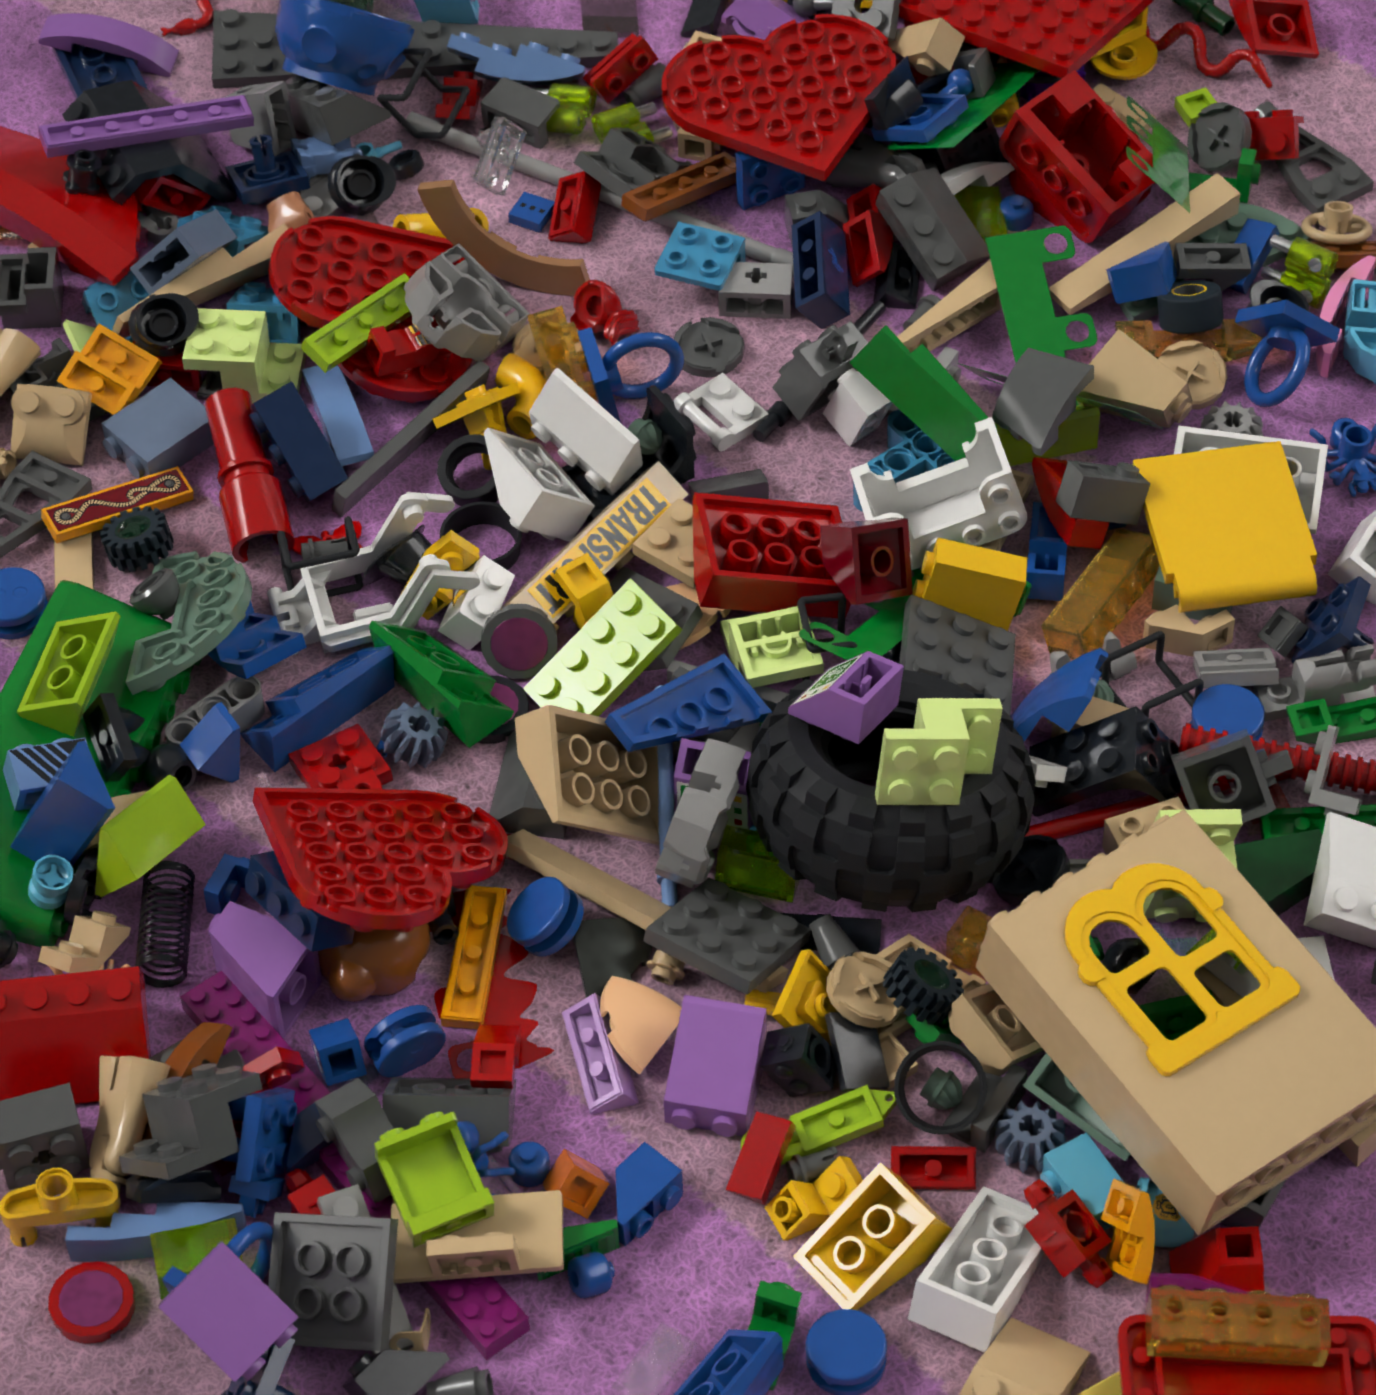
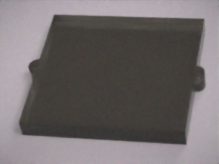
M580 0L583 30L617 32L618 38L628 37L631 33L637 37L639 36L636 0Z

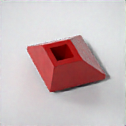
M1259 1226L1214 1228L1171 1250L1168 1254L1170 1273L1192 1274L1265 1297L1264 1262ZM1198 1301L1193 1304L1191 1315H1227V1311L1220 1305L1207 1301ZM1244 1308L1240 1310L1239 1315H1265V1311Z

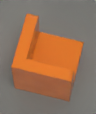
M565 1148L543 1181L546 1191L560 1190L562 1192L563 1207L586 1219L589 1218L610 1184L598 1166Z

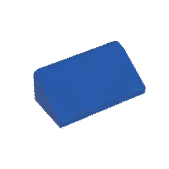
M1247 218L1234 243L1247 244L1251 273L1229 288L1245 295L1247 294L1272 249L1269 245L1271 237L1275 234L1278 236L1280 234L1276 225Z

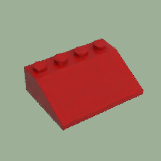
M694 492L692 497L694 582L700 607L767 613L798 606V600L804 596L843 593L823 566L820 526L842 523L838 506ZM846 598V615H845V618H846L847 613H848V611H849V609H850V607H851V603L848 601L847 598ZM839 600L805 604L807 615L838 619Z
M139 966L0 981V1101L70 1083L75 1104L99 1102L100 1056L119 1058L120 1056H135L150 1059L144 973Z

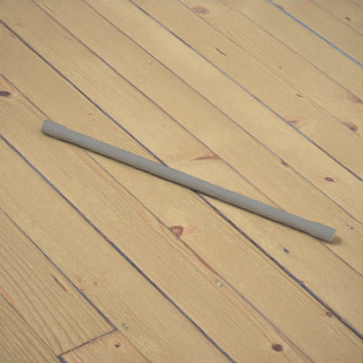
M410 112L406 118L418 132H441L444 126L437 120L415 112ZM450 128L447 135L442 139H429L453 146L557 186L559 178L575 174L454 128ZM601 184L599 201L629 212L621 206L622 198ZM675 210L651 220L675 229L678 222H683L745 237ZM745 237L746 256L764 263L793 264V252L783 248H775Z

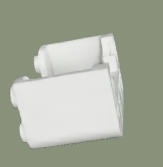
M992 417L974 423L976 427L974 440L970 444L969 441L961 443L966 455L965 458L895 483L891 470L883 472L884 476L877 475L870 470L868 463L850 469L865 520L908 518L911 571L922 567L926 551L933 552L938 537L980 546L1021 530L1026 524L1027 512Z

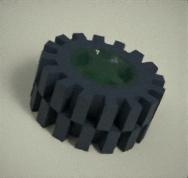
M145 506L142 511H140L139 507H134L131 513H127V510L120 512V518L114 515L110 518L111 524L105 523L103 526L104 531L100 533L109 562L114 568L118 567L120 571H125L128 567L129 572H136V568L141 566L142 570L148 569L147 564L151 562L155 566L160 563L159 557L165 559L169 555L168 551H172L174 547V539L164 513H161L157 508L152 510L150 506Z
M910 947L901 952L883 977L885 979L883 987L888 988L886 991L888 998L896 999L893 1004L897 1008L903 1006L906 1009L904 1014L910 1017L913 1013L916 1015V1021L922 1023L926 1019L928 1024L934 1025L935 1022L939 1024L948 1016L952 1009V1003L964 993V989L961 988L963 985L962 980L955 978L958 973L954 969L949 970L946 967L949 963L944 959L941 962L936 960L937 955L930 952L926 955L925 949L918 948L915 950L913 947Z

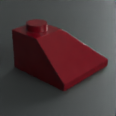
M908 518L848 521L820 526L823 566L851 605L913 595Z

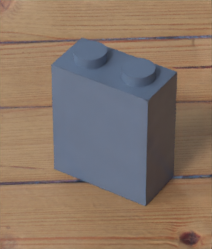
M215 209L176 228L132 265L130 270L148 294L151 295L219 249H225L238 237L218 210Z
M172 378L167 379L102 422L105 438L103 446L111 457H119L125 462L128 470L136 478L145 477L177 466L181 467L214 445L205 406Z

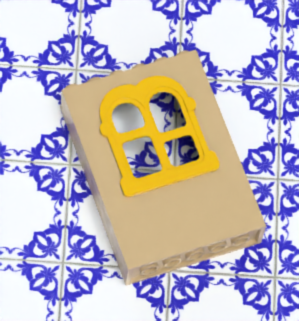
M1185 809L1172 817L1168 815L1160 817L1145 833L1139 836L1137 834L1128 836L1120 843L1116 850L1107 855L1105 853L1096 855L1082 870L1075 874L1073 872L1065 873L1054 883L1053 887L1043 893L1040 891L1031 893L1022 901L1019 907L1009 913L1003 910L988 922V929L984 941L980 945L981 951L975 966L1198 1236L1376 1122V1027ZM1159 890H1172L1180 893L1189 900L1215 930L1216 937L1186 956L1177 955L1145 917L1143 910L1145 899L1151 893ZM1105 922H1118L1128 926L1148 947L1149 954L1124 970L1112 973L1105 968L1090 947L1089 936L1097 925ZM1232 952L1260 983V987L1231 1006L1224 1007L1218 1004L1195 976V971L1223 953ZM1158 969L1167 970L1206 1016V1021L1175 1040L1166 1039L1127 993V989Z

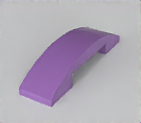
M65 13L48 16L38 39V44L68 52L72 51L74 44H79L138 60L137 67L139 70L164 77H170L179 50L170 43L147 30L124 21L92 14Z

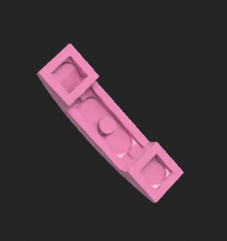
M1369 255L1361 259L1338 278L1326 296L1320 318L1334 326L1337 325L1346 306L1348 291L1353 279L1373 281L1376 263L1375 256ZM1368 287L1365 289V297L1369 290ZM1342 329L1339 331L1337 342L1316 346V362L1322 377L1328 378L1337 359Z

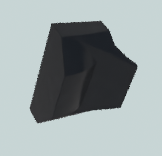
M908 56L864 99L875 130H887L908 120L924 103L911 72Z
M195 1169L171 1180L134 1174L126 1180V1197L141 1204L221 1200L222 1187L214 1180L211 1170L199 1171Z

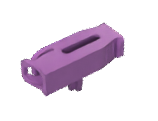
M735 0L721 16V22L725 25H733L739 35L756 37L763 40L776 28L795 19L797 23L811 20L808 17L798 15L794 8L783 0Z

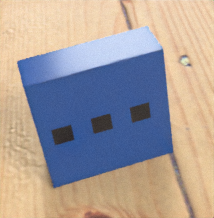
M524 191L508 213L509 223L540 233L552 217L555 201Z

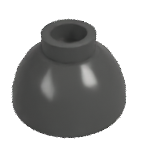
M164 568L146 578L131 593L130 604L143 613L160 615L163 620L174 615L179 596V583L173 570Z

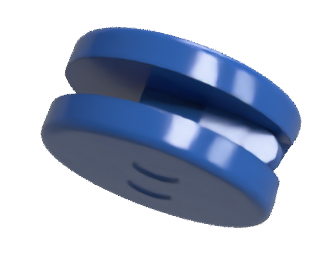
M18 567L0 569V638L19 639L32 634L48 604L44 584L38 575L30 570Z
M1220 684L1207 688L1197 696L1192 706L1190 723L1192 724L1191 728L1197 729L1201 725L1204 726L1206 731H1210V728H1216V733L1221 734L1223 730H1227L1228 735L1247 729L1249 735L1253 736V740L1259 741L1263 733L1265 711L1259 698L1248 689L1232 684Z
M555 877L540 878L529 884L513 902L507 917L508 934L514 941L524 946L527 951L535 956L545 957L552 955L566 946L579 929L584 914L583 901L578 894L569 889L559 879Z
M412 1005L399 1009L379 1021L367 1034L364 1040V1049L374 1061V1066L381 1076L387 1078L399 1077L432 1060L443 1048L446 1034L442 1027L436 1023V1018L429 1007L425 1005Z
M839 1309L824 1314L814 1322L806 1338V1367L811 1379L818 1387L833 1395H860L872 1389L881 1380L886 1369L887 1340L883 1329L875 1319L858 1310Z

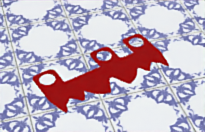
M507 889V895L512 891V889ZM466 890L453 893L457 914L452 920L456 927H459ZM503 916L501 929L507 925V916ZM500 933L483 1025L521 1026L519 1066H515V1069L539 1060L555 1050L549 1047H537L536 1044L527 1041V1037L539 1024L538 1021L520 1018V1015L532 1004L537 991V984L504 976V973L509 968L526 958L529 953L524 946L518 944L511 937ZM447 987L437 990L434 994L440 1020ZM473 1041L454 1045L448 1050V1058L452 1074L455 1078H470L471 1071L461 1069L457 1064V1058L462 1051L473 1049Z

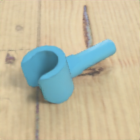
M396 141L374 149L371 143L362 142L355 148L362 150V156L381 158L383 155L402 149L401 141Z

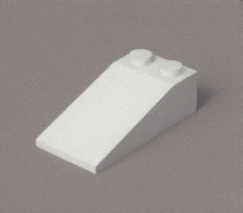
M983 1186L916 1280L908 1320L957 1340L969 1347L985 1352L1007 1324L1044 1255V1251L1024 1226L1039 1214L1038 1211L1032 1209L1028 1204Z

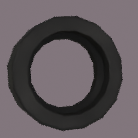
M464 435L453 440L443 450L438 460L437 476L446 494L452 496L457 505L463 506L473 502L496 503L499 500L494 476L484 486L475 490L460 489L453 478L457 465L465 457L476 453L488 455L483 435Z

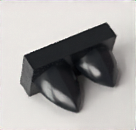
M100 693L84 712L83 718L106 781H120L129 769L139 767L148 759L150 751L129 737V733L141 727L145 719L129 709L118 706L114 693Z

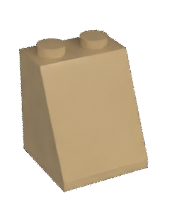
M1120 329L1116 331L1089 363V365L1094 366V379L1077 395L1140 413L1157 425L1170 428L1175 421L1181 423L1192 409L1190 403L1193 401L1188 382ZM1078 402L1079 405L1092 406V405H1089V404H1085V403H1082V402ZM1099 407L1100 412L1126 418L1118 412ZM1132 418V419H1135V420H1137V421L1149 423V422H1146V421H1143V420H1140V419H1137V418Z

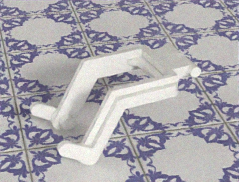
M406 492V494L400 496L372 544L360 548L357 556L300 568L302 579L292 590L282 592V589L279 587L269 589L267 592L272 613L277 617L280 629L302 633L306 645L321 641L324 653L336 652L373 642L369 630L371 621L414 628L439 588L461 590L476 588L480 584L477 573L453 571L448 561L438 559L433 554L425 555L419 560L417 570L390 612L339 625L335 622L324 586L327 582L366 572L373 561L386 549L412 534L417 524L424 519L423 514L425 512L446 513L451 511L455 507L452 496Z

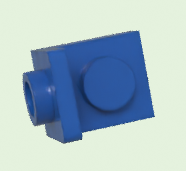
M224 853L203 889L208 913L214 915L217 913L221 914L229 901H237L241 887L245 888V877L248 873L250 859L245 857L237 858Z

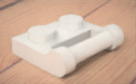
M724 373L719 374L689 394L687 392L680 393L673 401L682 416L689 417L695 425L711 438L712 445L721 452L752 434L758 425L769 415L766 410ZM702 405L726 427L721 428L698 407Z

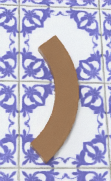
M454 179L420 183L417 191L433 222L454 246L459 243L486 271L518 286L556 295L575 296L576 290L583 283L590 280L584 259H561L542 255L534 257L516 250L517 246L504 240L491 231L489 233L475 220V215L463 200Z

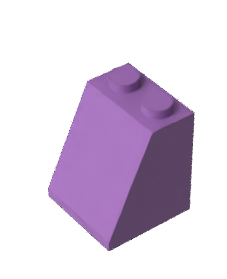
M229 901L222 913H217L213 917L208 929L217 973L222 970L284 1039L322 983L318 951L311 952L276 919Z
M684 995L664 1096L665 1123H671L677 1128L684 1130L693 1128L711 1130L724 1137L743 1136L747 1132L763 1073L760 1063L767 1035L766 1008Z
M222 1241L158 1304V1307L234 1382L241 1376L249 1381L266 1363L261 1355L273 1343L278 1348H281L298 1330L292 1324L298 1316Z

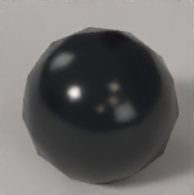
M166 743L158 745L150 751L148 759L142 764V778L149 789L153 788L168 775L176 777L185 792L193 785L196 779V767L180 745Z
M1127 937L1119 939L1108 947L1102 964L1108 971L1118 973L1147 956L1149 949L1140 938ZM1156 971L1127 989V993L1137 994Z

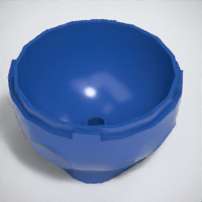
M279 0L275 26L280 49L283 55H285L282 70L374 96L377 84L391 77L403 64L406 57L402 52L405 48H409L415 30L409 24L330 0Z

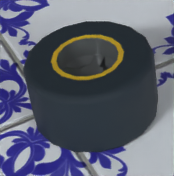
M1203 280L1176 282L1168 294L1157 296L1160 328L1167 332L1175 334L1201 333L1217 328L1224 321L1221 287L1214 282Z

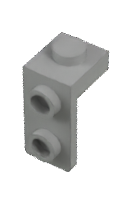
M1329 725L1327 732H1319L1314 754L1320 755L1317 771L1309 770L1304 793L1310 794L1308 803L1325 807L1324 815L1327 816V813L1332 812L1348 818L1349 814H1359L1362 799L1324 789L1339 727Z

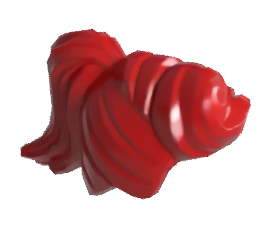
M588 280L576 290L573 301L575 312L571 316L570 322L578 330L591 327L593 334L604 332V338L609 340L611 346L616 344L621 336H631L632 333L639 331L637 314H635L634 310H622L621 301L617 293L606 283L599 280Z

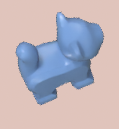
M315 137L303 140L297 138L290 139L291 149L308 174L309 179L317 175L329 174L333 165L342 158L354 154L363 155L360 148H352L350 137L334 145L323 142Z

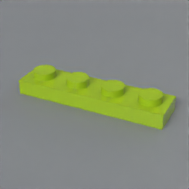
M405 273L305 338L300 348L325 373L366 346L371 328L384 326L385 330L389 331L412 315L405 303L404 286L410 278Z

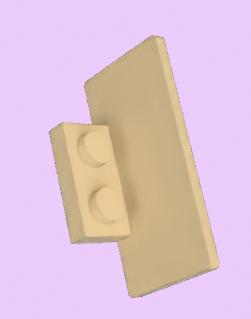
M560 1190L491 1195L494 1200V1216L435 1240H427V1243L415 1248L396 1204H392L391 1219H398L394 1283L563 1270L562 1192Z

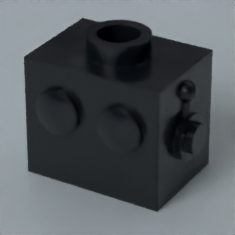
M810 1023L767 1032L760 1067L790 1097L833 1089L836 1066L832 1047Z

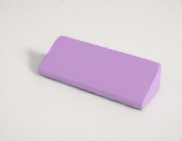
M596 993L562 1012L586 1102L591 1114L639 1103L629 1066L617 1053L608 1038V1034L612 1031L609 1024L610 1015L608 1012L605 1017L601 1016V997Z

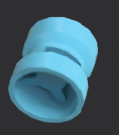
M46 855L36 861L28 885V896L31 902L37 907L51 910L63 905L73 880L71 864L65 858L58 855Z

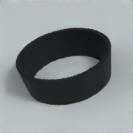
M473 502L455 509L445 518L440 528V538L450 530L458 534L462 530L474 525L489 524L501 527L511 534L515 544L506 554L492 561L509 570L519 557L522 532L511 525L509 522L510 516L500 504Z
M948 1041L925 1043L912 1050L901 1062L894 1082L895 1099L903 1116L918 1129L932 1134L954 1133L967 1127L980 1114L987 1096L985 1072L978 1059L961 1045ZM937 1050H948L965 1057L975 1068L980 1081V1095L974 1110L964 1120L949 1126H936L921 1120L911 1110L905 1096V1079L910 1067L924 1054Z

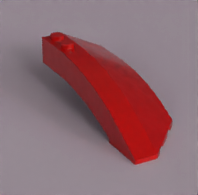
M0 126V226L14 232L39 248L56 247L59 261L67 265L70 271L111 286L117 285L131 271L130 267L139 260L136 242L140 241V222L137 216L138 211H141V203L135 193L123 205H120L111 199L98 177L96 183L100 185L99 194H70L65 190L66 181L63 180V173L69 170L66 164L68 155L47 158L40 139Z

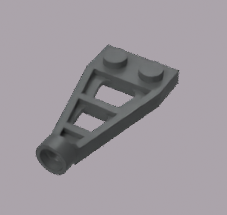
M1264 102L1254 111H1259V117L1264 118L1272 117V110L1278 109L1271 102ZM1300 126L1299 144L1303 145L1305 149L1299 151V159L1274 160L1294 196L1312 214L1324 212L1327 202L1343 201L1348 203L1373 190L1374 181L1353 160ZM1317 159L1332 168L1331 171L1309 181L1304 177L1299 167Z
M31 451L9 473L0 489V519L5 518L20 526L5 537L0 535V558L47 528L41 518V509L33 514H27L13 507L20 493L27 491L48 501V504L43 507L46 508L87 495L93 489L91 479Z

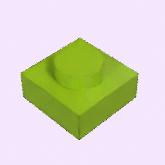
M1205 87L1176 96L1174 107L1190 129L1192 123H1196L1200 117L1198 115L1200 111L1217 102Z

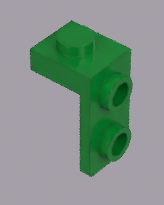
M1242 149L1237 179L1223 177L1240 192V202L1248 203L1252 184L1258 185L1261 164L1255 163L1257 152L1255 149ZM1189 172V192L1211 178L1212 175Z
M760 1280L748 1330L777 1332L782 1338L784 1362L799 1316L802 1292L795 1291L790 1285L782 1282L769 1283ZM779 1375L770 1386V1391L775 1389Z

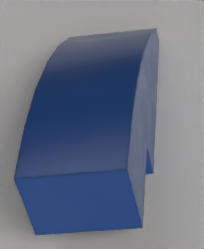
M1033 502L1026 581L1031 583L1032 588L1028 599L1063 601L1067 544L1057 533L1041 502Z

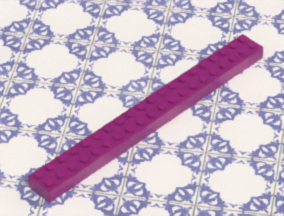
M222 970L180 996L183 1010L197 1026L203 1022L228 1024L233 1027L223 1049V1056L237 1049L247 1064L276 1046L293 1050ZM305 1063L304 1068L291 1074L292 1078L290 1081L283 1085L272 1087L273 1089L282 1087L295 1090L294 1102L297 1104V1114L315 1103V1101L331 1093ZM294 1124L290 1127V1132H289V1133H290L291 1135H292V1132H293ZM334 1143L321 1149L319 1161L315 1162L339 1190L352 1186L346 1175V1171L349 1169ZM362 1191L370 1217L391 1218V1206L395 1203L392 1195L375 1204L365 1191ZM493 1276L419 1282L486 1360L530 1331L529 1317Z

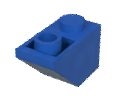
M645 1141L616 1167L619 1242L624 1246L635 1237H643L652 1227L654 1219L664 1209L667 1211L673 1209L683 1195L682 1170Z

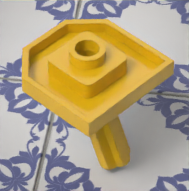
M516 382L502 388L495 387L490 390H486L483 384L465 392L464 395L467 400L456 404L457 408L441 414L432 420L436 429L463 419L470 435L480 434L484 436L487 427L507 433L501 402L519 394L520 390ZM481 453L484 468L492 470L489 455Z
M810 949L800 951L782 993L771 991L764 993L754 989L748 995L745 994L744 1005L766 1008V1015L773 1016L784 1028L810 1023L831 1045L825 1014L838 1012L831 1004L826 992L827 977L831 970Z

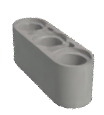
M235 676L173 718L165 728L167 743L179 745L209 710L220 702L224 704L240 726V733L259 721L264 715L265 706L261 683L258 678L252 676L244 679Z

